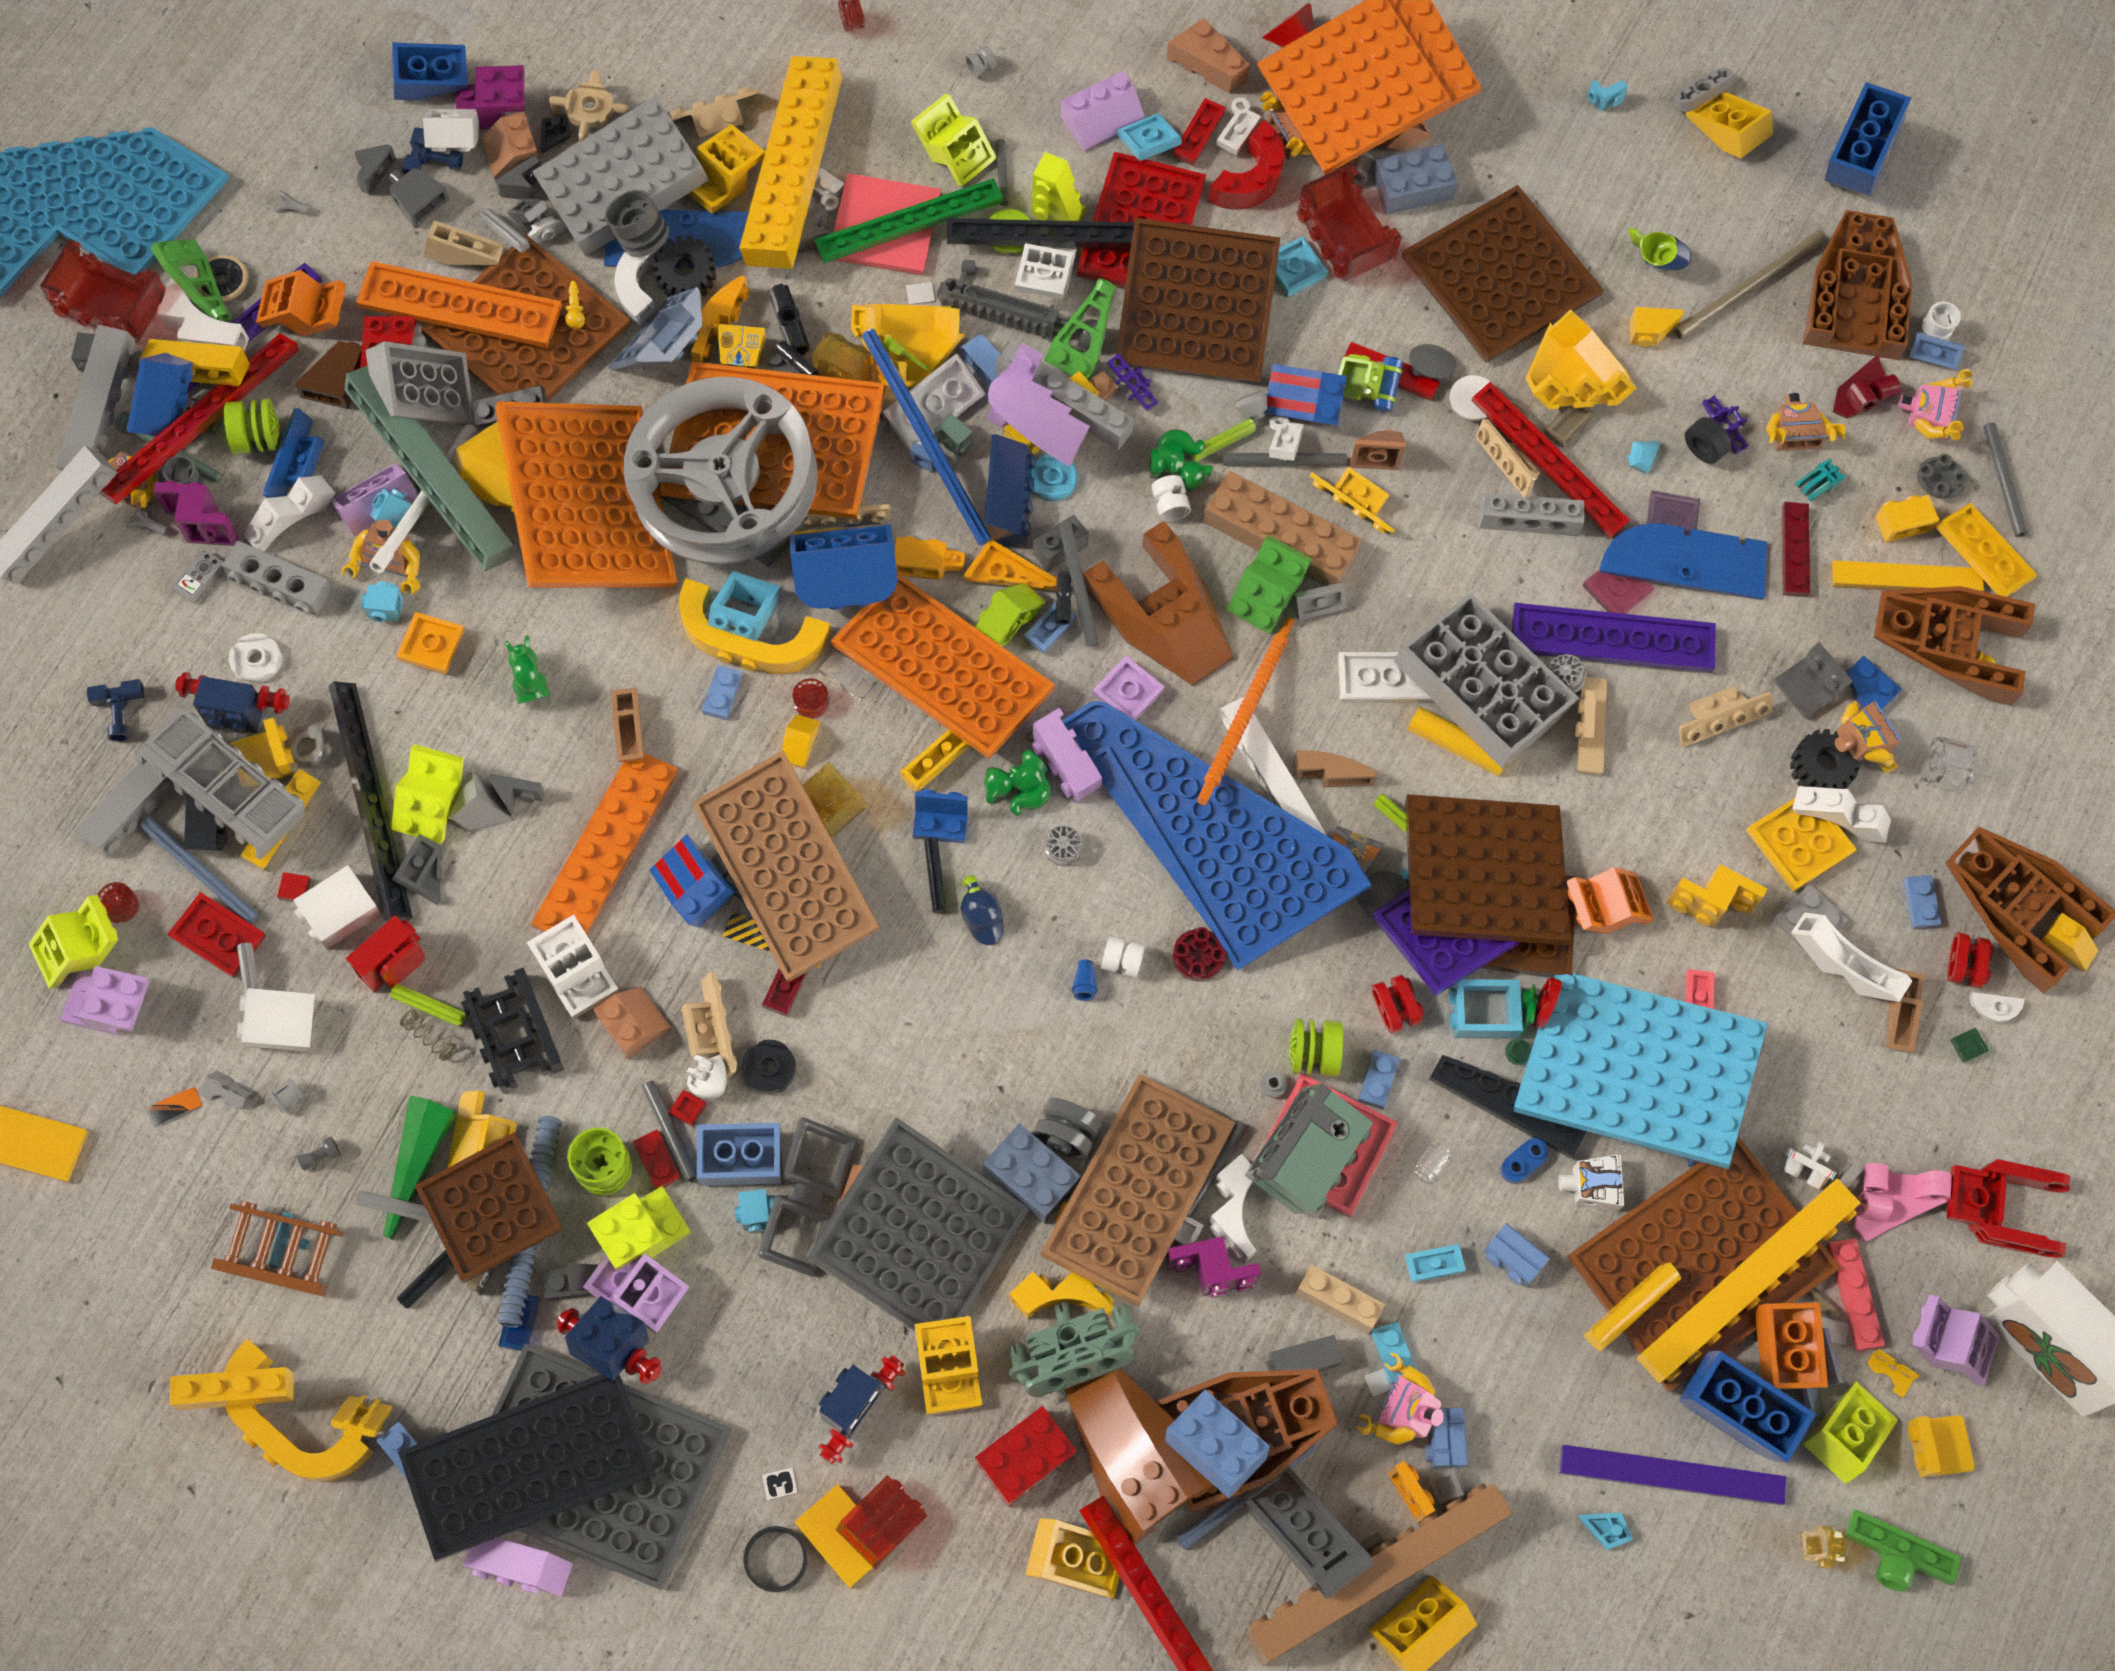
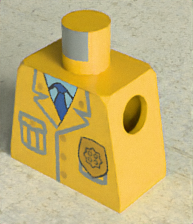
M718 324L721 365L757 369L767 338L765 328Z

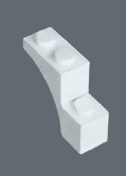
M322 476L300 477L288 496L265 498L243 535L254 548L265 552L276 537L289 526L306 516L325 511L335 492Z
M1798 786L1793 805L1795 814L1813 816L1836 823L1851 831L1860 841L1886 843L1891 819L1883 805L1857 804L1849 789Z
M1241 1154L1217 1174L1215 1180L1217 1183L1216 1188L1225 1198L1229 1196L1231 1200L1211 1216L1209 1223L1214 1235L1217 1238L1223 1237L1230 1245L1228 1249L1232 1255L1238 1260L1242 1258L1246 1263L1254 1256L1256 1249L1246 1235L1242 1220V1207L1244 1197L1254 1182L1245 1176L1251 1164Z

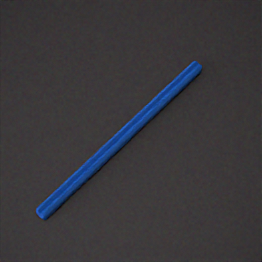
M873 328L866 330L862 338L978 545L986 544L991 540V536L876 331Z

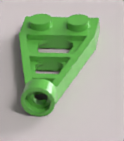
M196 240L154 242L150 249L162 268L202 312L213 319L228 322L232 315L227 307L224 306L207 257ZM195 265L200 277L188 278L180 270L179 266ZM195 287H207L210 297H203Z
M1101 278L1098 279L1094 290L1054 338L1044 361L1072 376L1080 371L1087 380L1091 378L1101 354L1112 297L1116 289L1114 284ZM1091 306L1099 309L1101 313L1096 327L1083 322V317ZM1079 328L1091 334L1090 347L1087 352H1082L1069 343L1070 337Z

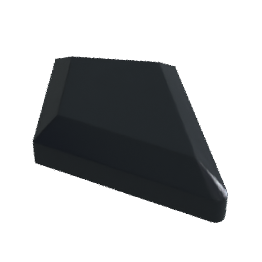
M566 114L542 119L541 153L548 151L572 136Z

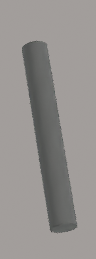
M998 139L996 141L998 188L1003 196V203H1000V205L1006 206L1009 204L1005 140Z

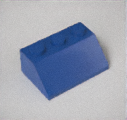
M166 352L140 359L127 427L128 432L157 436L183 414L184 407L188 402V384L193 377V371L191 370L193 362Z

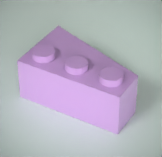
M1058 708L1033 723V744L1031 746L1038 757L1042 756L1046 761L1050 775L1052 777L1057 776L1062 783L1060 787L1066 797L1069 798L1071 796L1074 802L1077 803L1101 788L1102 776L1086 750L1082 751L1074 740V737L1077 736L1074 730L1068 731L1061 721V716L1064 714Z
M500 1538L468 1549L463 1566L473 1570L471 1575L488 1580L489 1575L497 1577V1583L512 1587L513 1583L521 1585V1590L537 1594L539 1590L562 1597L573 1563L549 1552Z

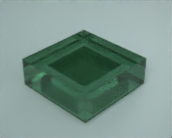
M1976 1027L1950 1040L1963 1064L1989 1051Z

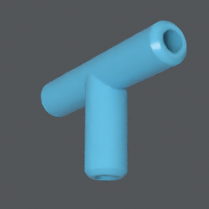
M284 1212L282 1214L284 1217L293 1219V1214ZM280 1222L269 1261L270 1267H280L284 1249L288 1246L290 1236H288L290 1224ZM302 1238L299 1249L306 1250L309 1247V1240Z

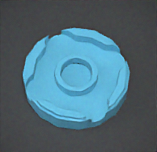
M1045 454L1036 460V468L1032 469L1035 483L1034 491L1032 492L1042 500L1052 502L1063 500L1070 496L1076 487L1077 472L1073 463L1067 466L1051 455Z

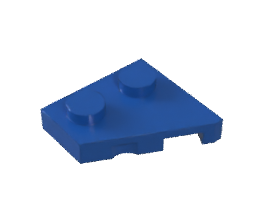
M1862 656L1846 672L1853 680L1849 686L1852 687L1853 696L1857 703H1860L1862 709L1876 701L1882 710L1902 690L1865 656Z

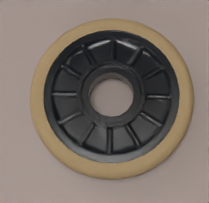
M217 255L207 259L214 279L221 274L228 276L225 282H216L222 301L228 302L241 295L247 287L249 279L246 266L239 259L229 255ZM198 269L194 277H200ZM195 287L203 297H210L207 287Z

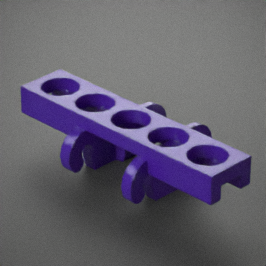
M1119 354L1108 360V366L1119 378L1115 383L1119 385L1120 382H1124L1133 392L1128 397L1130 402L1135 397L1147 412L1158 404L1157 399L1147 389V387L1151 386L1152 379L1147 380L1141 373L1142 367L1135 368L1133 372ZM1117 360L1121 367H1115L1113 361ZM1124 369L1127 373L1122 375L1121 370ZM1136 379L1137 385H1130L1128 380ZM1147 397L1152 404H1146L1144 398Z
M1715 395L1708 400H1703L1702 405L1711 419L1719 424L1725 422L1729 425V428L1725 429L1730 438L1733 452L1737 454L1746 450L1748 444L1738 431V428L1745 426L1748 419H1742L1738 413L1739 406H1732L1730 409L1728 407L1723 408ZM1709 403L1715 404L1716 408L1712 409ZM1732 414L1737 419V422L1733 425L1728 419V416ZM1734 433L1735 438L1732 439L1730 435ZM1735 442H1740L1742 447L1738 448Z

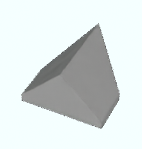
M468 772L447 818L465 830L514 821L492 786L473 772Z

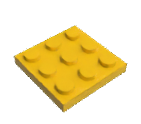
M1795 798L1746 829L1747 833L1792 892H1795L1857 851L1838 824L1813 816L1795 814L1793 811Z

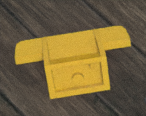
M467 1091L460 1098L447 1168L514 1132L516 1133L517 1122L490 1114L481 1115L485 1096L483 1091Z

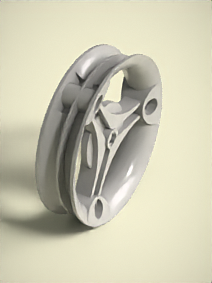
M713 377L697 380L680 386L661 397L642 415L634 427L624 455L626 487L645 529L653 539L670 552L688 560L701 563L728 564L740 562L762 555L775 548L787 539L806 517L812 505L817 487V462L808 430L799 412L783 395L759 382L738 377ZM718 409L748 411L744 419L726 435L708 437L697 443L688 452L673 454L656 453L664 438L674 428L693 416ZM756 426L755 430L751 433L747 440L744 441V438L748 435L752 428ZM768 433L784 434L790 444L794 461L790 484L782 499L771 511L754 509L750 502L749 493L756 485L759 477L760 467L756 451ZM662 468H683V469H662ZM659 483L686 485L690 493L698 500L710 505H722L733 520L726 532L692 530L668 518L656 504L652 493L656 490ZM742 499L748 511L738 516L732 503Z

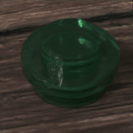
M1513 1039L1507 1044L1505 1055L1512 1064L1524 1065L1529 1060L1532 1048L1523 1039Z

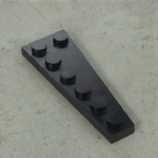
M1442 1055L1429 1078L1435 1084L1532 1138H1538L1545 1142L1547 1146L1570 1159L1574 1157L1587 1131L1514 1112V1105L1521 1083L1500 1078L1497 1074L1480 1070L1478 1067Z

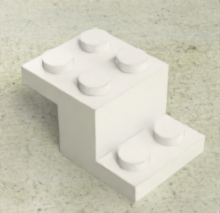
M1025 243L1015 282V290L1063 299L1064 294H1067L1077 248L1037 246Z
M574 915L527 942L548 981L573 1020L619 993L617 986L605 969L601 957Z

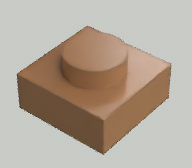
M1103 370L1088 380L1098 390V397L1104 401L1118 392L1119 386Z

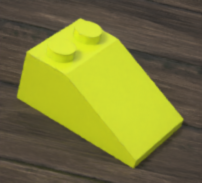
M1855 1381L1815 1426L1803 1445L1843 1483L1847 1484L1866 1470L1898 1419Z

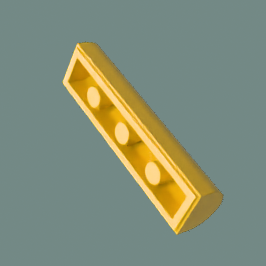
M1421 706L1418 707L1409 724L1408 731L1498 777L1500 776L1503 768L1458 725Z
M947 730L900 771L901 777L913 791H920L964 753L970 745Z
M1671 1263L1658 1266L1584 1334L1585 1339L1595 1349L1603 1351L1681 1279L1679 1272Z

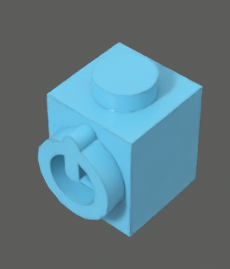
M383 488L382 492L378 493L373 500L372 506L374 508L370 516L377 522L383 519L389 520L392 527L396 528L412 504L406 499L407 494L395 488L389 491Z
M377 582L376 584L368 585L367 593L362 595L361 607L365 610L368 618L375 622H385L386 620L399 621L403 596L396 585L389 582Z
M766 1189L739 1192L740 1206L735 1207L736 1222L742 1223L743 1230H749V1233L764 1232L774 1202L773 1195L767 1196Z

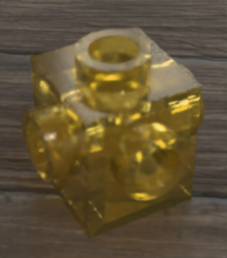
M1815 1526L1814 1531L1800 1532L1803 1561L1817 1563V1568H1834V1563L1845 1562L1846 1542L1843 1538V1533L1832 1531L1831 1526Z

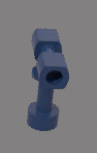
M414 128L410 140L412 151L411 154L405 156L402 166L404 175L414 168L421 170L422 164L427 165L429 160L446 163L451 170H461L463 152L451 150L450 154L431 151L430 147H425L424 128Z
M141 680L122 681L120 687L108 688L106 684L87 687L88 702L92 706L106 704L107 707L111 708L112 725L107 727L108 739L115 742L128 740L129 726L123 724L122 708L127 706L128 700L144 698L145 691Z

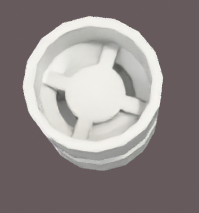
M1941 301L1935 303L1921 323L1919 332L1948 340L1961 320L1958 308L1949 302Z
M1169 475L1153 482L1151 488L1154 499L1158 502L1157 510L1162 521H1177L1190 514L1191 507L1188 497L1184 495L1186 490L1182 477Z
M1109 936L1101 969L1114 973L1119 969L1122 975L1137 979L1146 945L1135 942L1127 945L1124 939Z

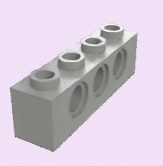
M1484 493L1479 509V528L1578 536L1584 524V501L1534 496L1524 498L1521 495Z
M238 540L222 564L227 578L236 584H241L242 582L249 585L256 593L263 594L265 592L272 595V598L281 604L290 603L304 614L310 612L318 616L333 591L327 579ZM253 568H258L257 571L249 573ZM275 578H281L278 582L271 583ZM303 587L300 592H294L297 588Z

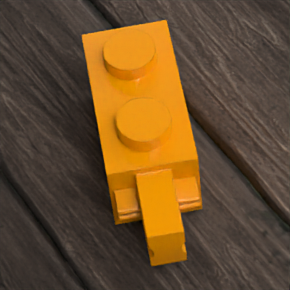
M912 536L896 537L894 550L896 570L902 576L939 580L944 576V571H963L965 553L948 549L946 542H941L938 539L920 540Z

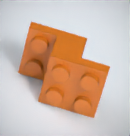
M301 270L266 280L256 323L261 327L281 323L301 337L335 328L339 321L346 284L336 280L321 285Z
M1614 867L1588 880L1574 877L1567 881L1569 887L1568 896L1575 904L1577 910L1576 919L1583 930L1608 934L1633 922L1648 924L1654 921L1638 873Z

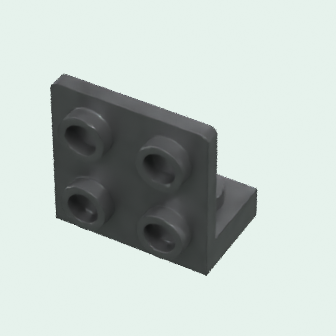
M1820 642L1810 649L1804 659L1774 679V683L1804 718L1810 717L1843 694L1853 681Z

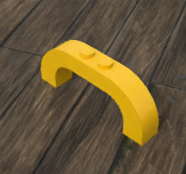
M685 579L680 592L679 611L683 628L691 642L701 651L716 657L719 661L727 664L733 662L749 671L759 670L770 674H787L799 671L812 664L822 654L831 636L830 623L806 616L798 635L785 644L772 645L758 640L753 641L708 625L705 613L712 597L709 585Z
M246 1339L232 1355L225 1372L267 1369L274 1361L253 1342ZM255 1404L225 1407L232 1421L245 1433L242 1439L254 1449L257 1445L265 1451L262 1457L273 1467L279 1464L287 1471L305 1480L327 1482L343 1478L359 1469L374 1454L361 1440L344 1435L333 1447L324 1452L306 1453L301 1451L258 1411Z

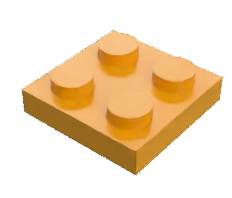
M415 612L396 657L399 661L447 674L465 629L462 625Z
M1402 1461L1387 1473L1417 1523L1436 1511L1433 1507L1435 1501L1427 1489L1423 1491L1417 1481L1420 1479L1419 1475L1411 1464L1407 1465L1405 1461Z

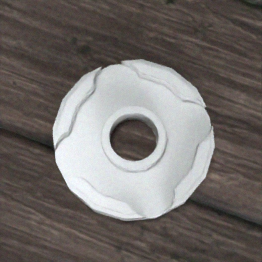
M252 633L241 637L238 643L231 648L229 663L233 673L240 680L247 683H262L277 674L282 664V653L278 644L273 639L264 634ZM255 653L262 654L259 662H249L251 655Z

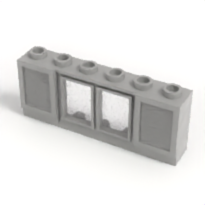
M184 708L180 709L137 750L138 762L143 765L148 761L154 766V773L162 779L167 776L174 782V788L180 795L186 792L194 798L195 806L203 812L205 809H208L215 815V822L221 828L227 825L235 831V837L238 842L244 844L247 841L255 847L256 857L259 860L304 818V803L297 795H291L277 779H270L266 776L257 763L253 761L250 763L246 760L237 747L233 745L230 747L223 741L222 736L216 730H210L196 714H190Z

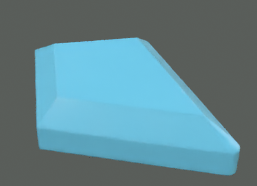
M1660 441L1633 442L1631 454L1627 457L1629 466L1643 473H1649L1659 449Z
M1622 1513L1584 1514L1578 1516V1519L1606 1551L1633 1540Z

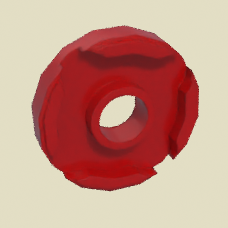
M1550 977L1543 985L1538 996L1539 1002L1532 1026L1542 1029L1548 1022L1560 994L1561 980Z

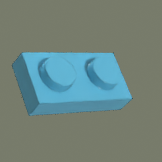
M1459 1244L1410 1253L1404 1256L1411 1283L1464 1273L1466 1271Z
M1398 1321L1371 1330L1370 1333L1389 1384L1395 1382L1397 1375H1403L1401 1372L1393 1373L1385 1366L1384 1362L1391 1367H1394L1398 1362L1390 1353L1397 1354L1403 1360L1405 1366L1408 1367L1410 1365L1415 1368Z

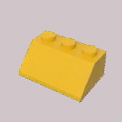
M1431 1575L1368 1631L1402 1671H1426L1478 1624L1466 1603Z

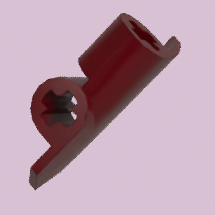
M1876 355L1837 388L1833 413L1848 419L1871 410L1880 401L1899 395L1901 393V384L1898 377L1894 374L1886 376L1880 358Z

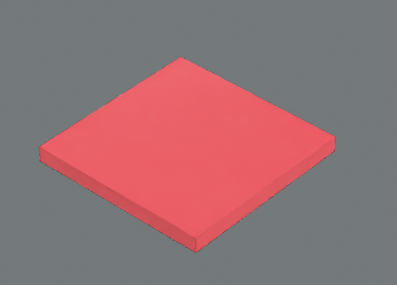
M847 173L834 232L941 196V189ZM934 226L836 259V261L924 275Z
M1301 1073L1268 1139L1301 1089L1320 1084V1082ZM1328 1087L1373 1122L1368 1129L1370 1131L1368 1138L1364 1143L1359 1144L1354 1151L1356 1153L1354 1160L1343 1168L1340 1173L1341 1179L1333 1189L1330 1188L1325 1196L1327 1201L1324 1205L1351 1218L1398 1122Z

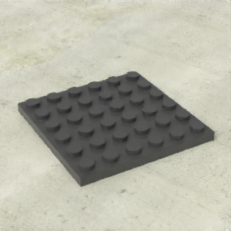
M896 1117L892 1120L805 1258L915 1332V1324L965 1317L1030 1208Z

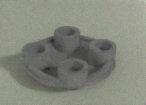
M1418 345L1409 354V361L1412 365L1411 372L1416 376L1424 375L1434 378L1439 382H1446L1457 367L1453 355L1445 348L1437 345Z
M1944 453L1940 454L1939 457L1926 459L1920 464L1917 471V479L1921 488L1929 495L1939 499H1950L1958 496L1964 490L1968 481V476L1964 473L1961 466L1953 461L1950 455Z
M1378 871L1368 877L1372 886L1360 893L1359 903L1372 916L1375 910L1408 891L1409 885L1399 874L1391 871Z

